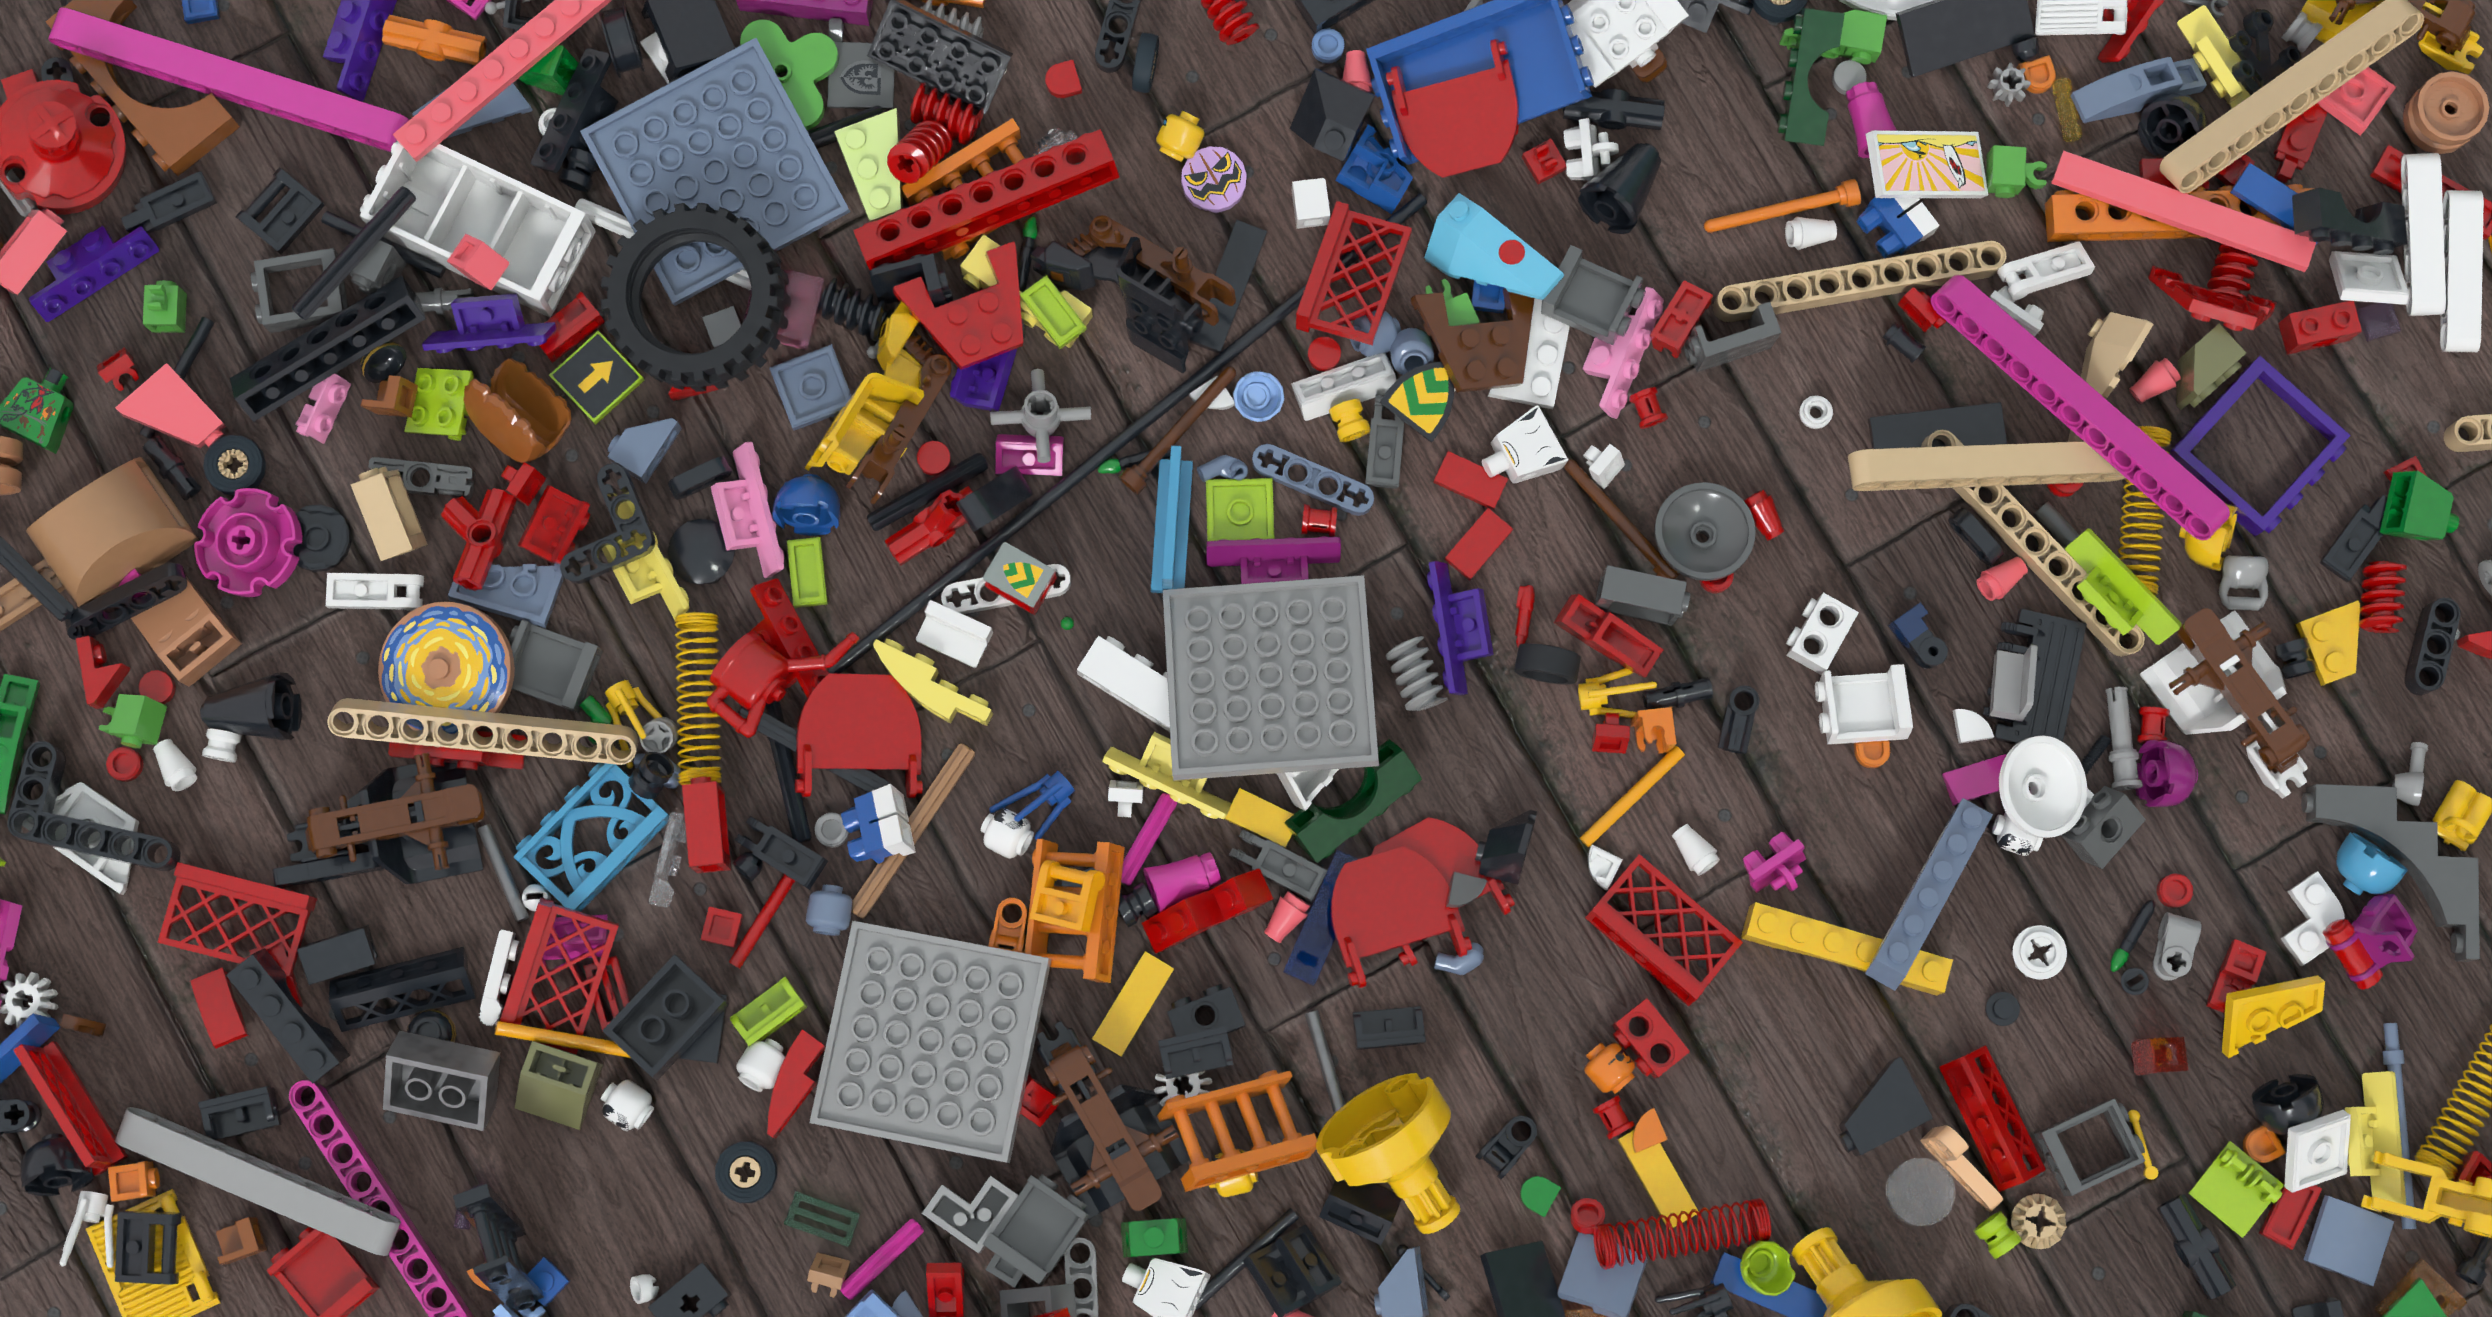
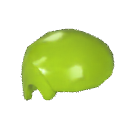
M1757 1241L1745 1250L1741 1259L1740 1272L1743 1281L1755 1292L1762 1295L1778 1296L1789 1289L1795 1278V1271L1790 1265V1254L1774 1241Z

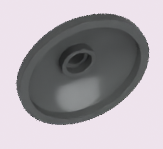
M1700 482L1679 488L1664 501L1656 517L1654 534L1657 548L1671 568L1688 578L1710 581L1729 576L1746 562L1754 546L1756 530L1753 515L1740 496L1724 486ZM1704 534L1707 537V542H1699L1696 535Z

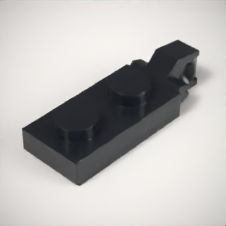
M200 171L140 198L141 202L134 206L136 211L122 217L121 220L128 233L139 227H143L147 233H151L217 204V201L203 173Z
M2383 494L2381 498L2378 497L2371 507L2364 504L2358 509L2319 563L2345 582L2350 581L2383 536L2380 533L2388 497Z

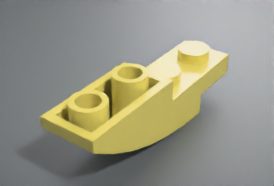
M886 638L884 643L877 639L875 640L873 646L885 668L905 689L907 694L921 706L949 723H952L956 713L959 712L988 726L993 716L992 709L987 708L989 705L988 701L974 694H971L969 698L957 693L959 688L941 679L939 684L935 683L939 673L937 668L933 667L934 661L919 653L912 657L903 652L904 646Z

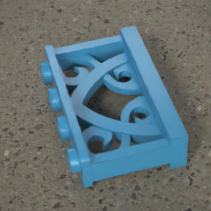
M598 763L588 774L590 779L582 787L579 785L574 787L565 796L564 800L566 803L558 812L555 810L549 812L540 822L542 828L533 837L530 834L527 835L516 847L518 852L514 855V858L564 907L581 912L672 819L653 799H645L637 794L635 795L652 812L647 817H644L626 809L630 803L633 791L629 786V776L616 764ZM616 781L622 785L624 794L619 807L612 806L615 802L613 790L609 797H601L600 789L604 783ZM591 797L594 805L581 807ZM589 818H611L607 827V841L613 852L608 857L595 851H586L574 856L573 837L576 822ZM619 820L624 821L619 829L626 828L628 830V835L624 839H617L614 836ZM561 828L560 840L552 837ZM546 845H550L553 848L552 855L545 857L546 859L551 861L562 859V864L554 869H543L537 863V853ZM585 859H593L596 866L592 872L588 873L584 869L585 863L579 866L578 869L576 864ZM565 871L574 892L568 897L549 877L557 876Z

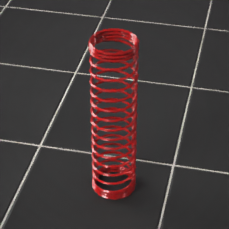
M1756 1198L1750 1201L1744 1200L1742 1205L1734 1202L1731 1207L1728 1204H1723L1721 1208L1714 1205L1710 1210L1702 1207L1700 1212L1692 1209L1689 1214L1685 1211H1681L1679 1215L1670 1213L1668 1218L1664 1214H1660L1658 1219L1650 1216L1647 1221L1639 1218L1636 1223L1633 1220H1628L1625 1225L1622 1222H1617L1615 1227L1610 1223H1607V1225H1596L1593 1236L1596 1256L1603 1269L1614 1268L1616 1260L1619 1266L1623 1267L1624 1251L1617 1232L1618 1225H1622L1624 1228L1626 1256L1628 1262L1633 1265L1635 1262V1251L1628 1230V1224L1632 1223L1635 1227L1636 1253L1640 1262L1644 1263L1646 1259L1645 1245L1638 1228L1639 1222L1642 1221L1645 1224L1647 1252L1649 1258L1655 1261L1656 1245L1649 1226V1221L1654 1220L1656 1223L1655 1235L1658 1252L1662 1259H1666L1667 1245L1659 1223L1661 1218L1666 1220V1238L1670 1254L1676 1258L1678 1239L1680 1251L1686 1256L1688 1254V1240L1681 1221L1682 1214H1685L1688 1218L1687 1234L1691 1250L1694 1254L1698 1253L1699 1241L1702 1249L1708 1252L1710 1247L1709 1236L1715 1250H1718L1720 1247V1237L1725 1248L1730 1247L1731 1237L1733 1243L1739 1247L1741 1244V1234L1747 1245H1750L1752 1235L1756 1242L1769 1241L1771 1237V1220L1768 1208L1761 1198ZM1747 1203H1748V1209H1747L1748 1216H1747V1214H1746V1211L1744 1210V1205L1747 1204ZM1735 1205H1738L1740 1207V1226L1736 1214L1733 1211ZM1724 1207H1727L1730 1210L1729 1226L1726 1217L1723 1213ZM1713 1209L1719 1211V1230L1712 1214ZM1703 1211H1707L1708 1214H1709V1215H1708V1230H1709V1235H1708V1231H1707V1227H1706L1705 1221H1704V1219H1703V1217H1702V1212H1703ZM1693 1212L1698 1215V1235L1691 1218ZM1732 1215L1737 1228L1738 1243L1734 1236ZM1743 1215L1748 1228V1241L1743 1227ZM1671 1216H1675L1677 1219V1239L1670 1222ZM1711 1219L1716 1232L1717 1247L1712 1235ZM1722 1219L1724 1221L1726 1228L1727 1244L1725 1242L1723 1235ZM1701 1223L1705 1232L1706 1248L1702 1239ZM1690 1224L1695 1237L1696 1250L1692 1243ZM1680 1227L1684 1237L1685 1252L1681 1242ZM1669 1228L1673 1237L1674 1253L1671 1247ZM1659 1231L1663 1242L1664 1255L1660 1246ZM1648 1232L1652 1242L1653 1256L1650 1251ZM1638 1236L1642 1247V1257L1639 1251ZM1627 1237L1631 1247L1632 1260L1629 1255ZM1616 1238H1617V1240H1618V1244H1619V1248H1620L1621 1262H1620L1619 1255H1618Z

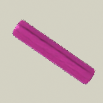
M1161 794L1123 861L1121 883L1127 886L1133 883L1174 811L1177 802L1170 798V794Z
M910 1219L844 1281L840 1290L842 1294L849 1300L854 1299L923 1234V1227L915 1219Z

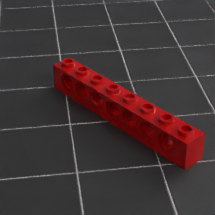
M1099 129L1092 133H1085L1079 138L1063 145L1053 146L1048 151L1031 158H1024L1016 164L999 171H992L986 176L970 183L960 184L955 189L938 196H931L925 201L909 208L899 209L887 217L877 221H870L853 231L869 270H872L883 263H897L909 260L914 255L937 253L1118 179L1120 176L1102 131Z

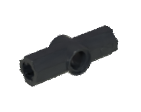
M1605 89L1601 93L1591 91L1592 97L1563 107V119L1579 121L1580 119L1589 118L1590 122H1595L1598 126L1605 129L1620 130L1629 126L1661 130L1665 100L1634 97L1623 90Z
M2185 1194L2174 1197L2157 1207L2159 1214L2175 1240L2173 1246L2177 1255L2187 1268H2191L2208 1300L2222 1296L2237 1285L2218 1254L2220 1248L2215 1237L2205 1225L2201 1224Z

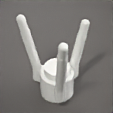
M80 1191L76 1214L62 1250L61 1266L67 1264L82 1221L99 1223L100 1217H104L107 1267L112 1268L114 1266L112 1227L114 1205L107 1204L108 1195L91 1191Z

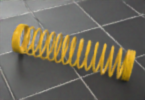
M2137 426L2160 447H2167L2171 444L2170 438L2172 437L2170 435L2172 434L2169 430L2153 426ZM2126 478L2125 480L2129 483L2123 489L2128 494H2125L2122 499L2127 504L2121 508L2126 514L2120 518L2126 525L2119 529L2124 534V536L2118 539L2124 545L2118 549V552L2123 555L2119 559L2130 558L2141 561H2159L2161 558L2157 555H2128L2121 551L2125 548L2146 551H2159L2162 549L2161 546L2156 544H2128L2123 542L2122 539L2127 537L2154 541L2163 539L2158 534H2130L2123 531L2126 527L2161 530L2164 528L2161 524L2146 522L2129 523L2124 518L2133 516L2142 519L2159 520L2165 517L2163 514L2154 512L2131 513L2126 511L2124 508L2128 506L2161 509L2158 505L2148 506L2156 505L2154 502H2130L2126 500V497L2131 495L2148 498L2142 491H2129L2126 487L2134 484ZM2126 565L2129 569L2137 571L2157 572L2160 570L2158 566ZM2135 575L2155 596L2159 594V586L2154 583L2158 582L2159 578L2148 575Z
M692 612L678 614L675 617V626L681 629L675 636L683 640L675 645L677 649L682 651L675 656L679 661H682V663L676 666V669L683 672L676 679L684 683L676 688L678 692L683 694L676 699L677 702L683 704V706L677 709V712L685 715L677 720L678 724L685 726L677 731L680 736L685 737L677 742L679 746L685 748L677 754L682 758H686L678 763L680 768L687 769L678 774V783L681 785L691 784L690 779L697 777H711V781H716L718 784L722 782L720 780L722 774L718 772L721 770L720 767L697 768L681 765L690 761L721 759L720 756L695 757L681 754L698 749L717 750L721 748L719 745L692 746L680 743L692 739H718L721 737L718 734L690 735L681 733L683 730L692 728H719L721 726L715 723L696 725L681 722V720L693 717H719L717 713L693 714L680 711L681 709L694 706L708 707L706 702L690 703L680 699L689 696H710L713 692H688L680 690V688L690 685H713L710 680L686 681L680 679V677L691 674L711 675L713 670L690 671L679 667L692 663L716 664L719 660H688L679 656L688 653H717L719 650L717 648L686 649L679 647V645L689 642L713 643L718 642L719 639L714 637L690 639L681 637L679 634L690 631H718L719 629L716 626L719 624V617L713 613Z
M2492 1024L2489 1025L2491 1032L2484 1034L2487 1042L2479 1043L2481 1051L2473 1053L2476 1060L2468 1062L2471 1070H2464L2463 1076L2465 1079L2457 1080L2460 1088L2452 1090L2455 1098H2448L2447 1104L2449 1107L2441 1108L2444 1116L2436 1118L2439 1126H2432L2431 1132L2433 1135L2425 1136L2428 1145H2421L2414 1156L2417 1162L2442 1168L2450 1180L2455 1179L2454 1176H2457V1168L2441 1156L2424 1150L2423 1147L2434 1149L2450 1161L2462 1165L2463 1161L2443 1149L2435 1147L2428 1138L2440 1140L2456 1152L2469 1155L2468 1151L2461 1146L2440 1137L2434 1129L2444 1130L2455 1139L2469 1146L2474 1145L2473 1141L2456 1131L2446 1128L2439 1119L2450 1121L2470 1135L2479 1136V1133L2470 1126L2450 1118L2444 1110L2454 1111L2470 1123L2479 1127H2485L2482 1121L2464 1111L2456 1109L2450 1101L2460 1102L2476 1114L2485 1118L2490 1117L2489 1113L2482 1108L2460 1099L2455 1091L2464 1092L2480 1104L2492 1108L2491 1101L2466 1090L2460 1083H2470L2484 1094L2492 1097V1089L2472 1081L2466 1075V1073L2476 1074L2482 1080L2492 1085L2491 1076L2476 1071L2471 1063L2480 1064L2492 1073V1065L2482 1062L2476 1055L2483 1054L2492 1060V1054L2486 1052L2482 1045L2492 1047V1042L2487 1038L2488 1035L2492 1036Z

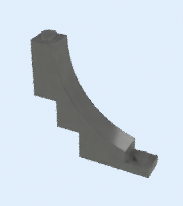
M2315 784L2306 788V792L2303 793L2301 800L2302 811L2306 813V822L2324 823L2357 833L2374 842L2408 869L2407 872L2423 893L2432 912L2436 927L2455 928V933H2452L2450 940L2451 951L2455 953V961L2470 962L2480 959L2478 858L2438 856L2437 822L2397 821V787Z

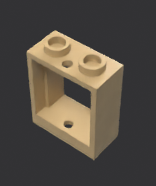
M385 466L359 474L360 481L351 484V487L380 560L383 561L428 545L399 470L387 471Z

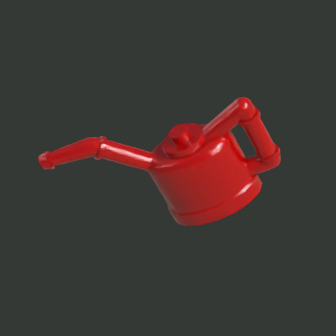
M750 631L742 636L725 653L710 676V682L717 688L708 697L707 706L711 712L717 713L733 726L737 733L750 738L756 734L766 703L770 704L775 700L780 701L785 696L786 679L790 672L820 669L826 671L827 668L837 664L854 644H857L860 638L854 632H851L826 655L821 654V656L787 659L764 641L763 637L757 632ZM728 695L742 707L749 710L747 718H743L724 702Z

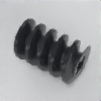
M833 278L821 295L816 313L818 314L822 310V317L825 320H829L834 316V322L837 325H842L846 321V328L850 331L858 326V333L865 336L870 332L871 339L878 341L882 324L887 317L891 316V309L885 310L886 300L882 298L875 306L873 305V294L870 293L865 300H861L860 288L850 295L849 284L845 283L838 290L836 289L837 278Z

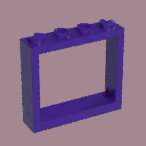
M2258 356L2173 447L2169 454L2225 504L2238 507L2235 512L2237 514L2236 521L2256 537L2264 530L2270 533L2282 521V518L2278 515L2285 507L2291 510L2303 498L2304 495L2300 492L2307 483L2313 486L2323 476L2325 471L2322 469V466L2328 460L2335 462L2347 449L2343 443L2351 435L2264 358ZM2257 378L2330 441L2263 516L2190 452Z

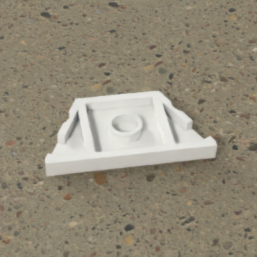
M82 782L66 789L63 794L57 796L52 813L137 832L139 825L138 820ZM32 816L26 818L22 823V826L29 831L34 826ZM66 824L57 827L55 831L57 841L62 840L66 836ZM99 831L93 832L88 839L90 848H94L100 843L101 835ZM132 838L127 839L122 844L121 851L126 856L134 849ZM55 848L119 894L124 895L127 891L131 864Z

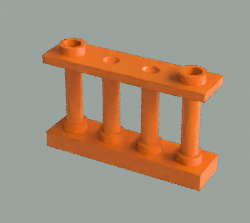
M1012 118L934 166L926 175L919 178L916 183H906L901 187L902 195L909 207L934 196V192L943 186L946 188L950 187L951 190L955 189L958 185L963 184L961 181L962 175L972 168L974 171L978 170L982 177L994 171L989 164L990 157L1000 151L1007 154L1013 165L1024 159L1023 154L1017 147L1018 140L1021 139L1020 128ZM995 228V229H993V230H991V231H988V232H986V233H983V234L986 236V235H988L989 233H991V232H993L994 230H996L997 228ZM983 234L942 250L941 255L946 261L951 257L957 259L970 250L969 246L980 240Z
M1037 839L1036 848L1032 854L1034 870L1026 944L1023 953L1052 959L1051 968L1082 969L1084 972L1083 979L1111 983L1125 847L1110 842H1097V850L1094 854L1058 852L1057 843ZM1044 861H1057L1061 866L1093 867L1094 870L1103 872L1105 883L1103 888L1098 891L1090 932L1029 919L1040 868ZM1053 886V889L1080 895L1082 887ZM1049 933L1086 935V953L1084 956L1047 954Z
M1272 1070L1261 1074L1256 1080L1185 1098V1095H1177L1165 1102V1106L1157 1115L1158 1120L1162 1122L1175 1118L1191 1160L1188 1171L1181 1178L1185 1192L1307 1159L1314 1153L1317 1142L1315 1133L1306 1136L1297 1133L1281 1089L1292 1078L1291 1071L1278 1074L1277 1070ZM1268 1094L1284 1135L1282 1142L1272 1145L1270 1141H1266L1251 1102V1097ZM1237 1101L1253 1143L1251 1151L1241 1153L1240 1150L1235 1149L1219 1106ZM1206 1110L1223 1154L1220 1159L1210 1162L1208 1158H1204L1188 1114Z

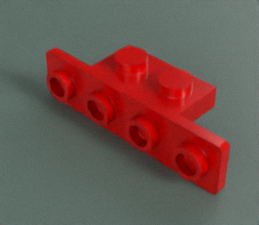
M2127 0L2126 33L2123 35L2113 34L2097 58L2102 63L2119 62L2129 54L2130 46L2136 37L2148 26V20L2155 9L2161 6L2165 0ZM2104 9L2103 21H2114V9Z
M775 578L754 585L750 592L764 619L751 631L757 632L763 637L764 641L787 659L819 656L780 581ZM822 669L790 672L786 679L785 689L790 688L798 681L808 698L815 686L829 672L827 670L822 671Z
M477 731L482 737L493 735V732ZM511 734L518 741L527 739L524 735ZM395 742L389 743L388 751L391 757L415 759V755L420 754L422 756L423 753H429L430 764L433 767H444V762L457 763V768L464 770H478V766L521 770L524 768L525 755Z

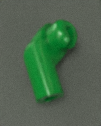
M592 695L588 696L579 705L590 717V722L612 724L611 715ZM587 736L590 743L597 744L595 739Z

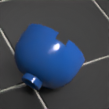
M805 474L785 482L777 492L772 512L773 520L783 529L785 523L793 526L794 533L808 536L826 535L831 532L832 526H835L836 529L839 526L840 498L837 491L828 482L821 479V477L815 474Z

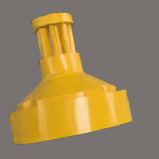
M1410 1073L1387 1079L1370 1087L1341 1107L1328 1120L1319 1133L1316 1150L1337 1182L1345 1179L1349 1186L1388 1182L1396 1196L1403 1198L1414 1216L1415 1226L1422 1234L1434 1233L1445 1228L1453 1222L1460 1212L1459 1203L1455 1197L1447 1193L1437 1177L1438 1170L1429 1157L1451 1118V1110L1430 1077L1420 1079L1417 1073Z
M1829 1227L1810 1233L1798 1242L1792 1250L1791 1254L1797 1264L1804 1266L1817 1286L1816 1291L1827 1307L1824 1317H1942L1940 1308L1922 1282L1917 1279L1867 1281L1857 1265L1850 1263L1837 1243V1236Z

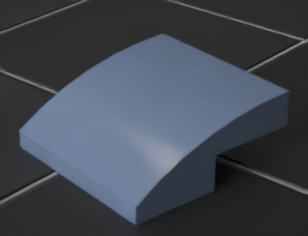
M2324 1195L2304 1261L2325 1270L2339 1273L2362 1284L2374 1286L2394 1221L2353 1204Z
M1579 1232L1557 1292L1559 1298L1590 1306L1594 1313L1604 1316L1628 1317L1648 1260L1647 1257L1645 1262L1641 1263L1635 1251V1262L1631 1265L1628 1262L1625 1247L1623 1246V1267L1619 1266L1616 1260L1614 1268L1603 1269L1596 1256L1594 1235ZM1617 1244L1618 1255H1619V1259H1620V1262H1621L1620 1248H1619V1244ZM1628 1248V1250H1629V1255H1630V1258H1631V1260H1632L1631 1249Z

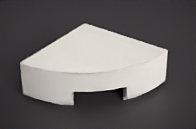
M1218 376L1189 393L1190 398L1195 402ZM1225 388L1208 408L1225 410L1235 406V403Z
M1965 709L1953 710L1959 744L1987 740L1994 737L1991 727L1979 714Z
M1591 845L1588 852V868L1594 881L1607 891L1623 859Z

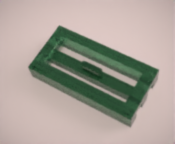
M795 1191L794 1199L788 1210L784 1225L850 1247L861 1214ZM800 1201L852 1218L851 1223L848 1225L800 1208ZM798 1214L847 1231V1234L843 1238L795 1221L794 1218Z

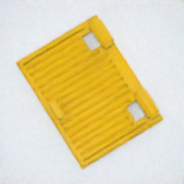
M173 1189L125 1210L156 1212V1210L163 1208L164 1212L180 1213L175 1202L178 1199ZM118 1214L112 1216L114 1266L112 1268L107 1267L104 1220L86 1228L122 1317H192L221 1303L217 1292H213L207 1277L210 1275L185 1216H181V1224L177 1226L176 1272H179L178 1284L115 1282ZM156 1224L154 1272H161L163 1225ZM191 1284L195 1285L200 1297L196 1301H193L188 1286Z

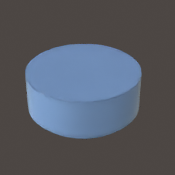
M1329 28L1318 31L1313 37L1311 46L1314 57L1322 63H1333L1339 60L1344 52V39L1338 31Z

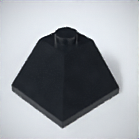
M1315 68L1290 130L1313 148L1344 162L1352 152L1375 94Z

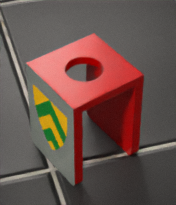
M1006 542L1001 545L983 576L987 589L1033 615H1036L1057 579L1056 570Z

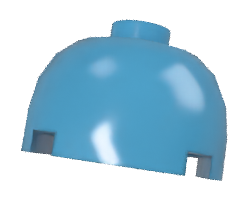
M2354 832L2349 833L2337 853L2336 864L2338 871L2346 878L2343 885L2358 895H2361L2363 891L2374 895L2384 894L2392 890L2408 871L2397 859L2392 856L2389 857L2381 851V848Z

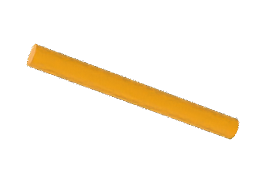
M1677 746L1671 749L1580 837V840L1589 848L1685 756L1684 752Z
M497 1021L495 1027V1035L631 1058L614 1041L501 1021Z

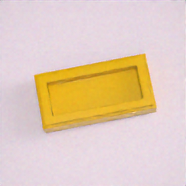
M1239 788L1225 820L1286 848L1292 833L1284 822L1294 814Z

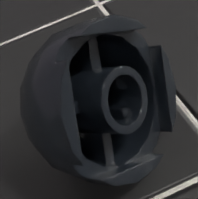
M2171 93L2160 96L2143 110L2141 122L2138 124V133L2141 142L2154 156L2160 154L2165 157L2207 127L2208 122L2204 109L2198 101L2188 95Z
M2308 1074L2288 1075L2290 1082L2278 1085V1079H2274L2257 1088L2251 1097L2254 1111L2262 1125L2274 1133L2288 1135V1128L2320 1118L2324 1100L2321 1088L2314 1076Z
M59 1133L48 1134L42 1137L41 1141L32 1145L25 1152L21 1161L22 1187L25 1188V1192L28 1194L55 1196L60 1195L58 1188L72 1185L71 1192L88 1186L93 1181L92 1168L84 1166L68 1138L63 1137Z

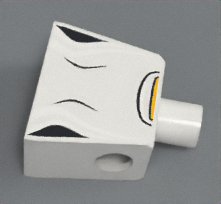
M1537 405L1494 437L1491 446L1495 454L1483 459L1482 465L1490 478L1505 471L1512 483H1518L1558 471L1564 467L1568 458Z
M1152 1258L1147 1270L1130 1263L1125 1270L1122 1282L1138 1289L1133 1303L1151 1316L1192 1317L1211 1274L1188 1266Z

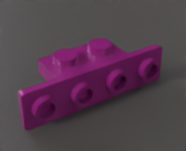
M1322 536L1318 538L1288 537L1284 539L1255 538L1251 540L1221 539L1207 541V566H1240L1241 584L1309 579L1308 564L1340 562L1341 539L1339 537Z

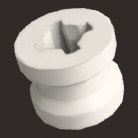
M207 729L206 736L209 740L207 747L202 751V756L220 761L236 762L237 754L235 753V748L240 743L242 735L218 729Z

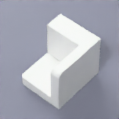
M1318 178L1292 182L1296 228L1328 225L1330 221V208L1326 180Z

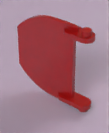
M1498 39L1490 41L1495 68L1418 89L1406 91L1399 66L1391 67V72L1386 73L1388 85H1394L1395 88L1392 91V97L1400 130L1407 146L1426 168L1442 178L1502 163L1513 144L1518 126L1519 105L1508 59L1504 60L1503 55L1508 54L1505 41L1499 42Z
M829 673L815 686L802 708L798 722L797 773H801V779L795 780L796 793H801L802 797L811 796L812 769L906 770L907 798H915L916 794H922L923 783L921 780H917V775H921V729L919 718L909 695L893 676Z
M1428 817L1375 846L1371 854L1375 855L1401 846L1408 847L1430 861L1442 874L1449 886L1454 872L1487 880L1485 888L1476 899L1491 892L1504 915L1510 913V907L1515 905L1509 893L1506 895L1502 894L1501 891L1505 888L1501 880L1479 875L1481 862L1475 860L1478 844L1465 832L1442 820ZM1409 944L1400 946L1402 952L1397 955L1403 966L1407 964L1411 966L1416 965L1418 961Z
M1401 846L1345 863L1337 877L1331 899V919L1344 963L1352 971L1347 974L1351 986L1357 985L1358 988H1363L1367 985L1359 959L1442 933H1450L1459 957L1466 956L1467 951L1472 949L1470 938L1468 936L1463 938L1462 932L1465 931L1458 907H1446L1449 885L1445 878L1430 861L1408 847Z

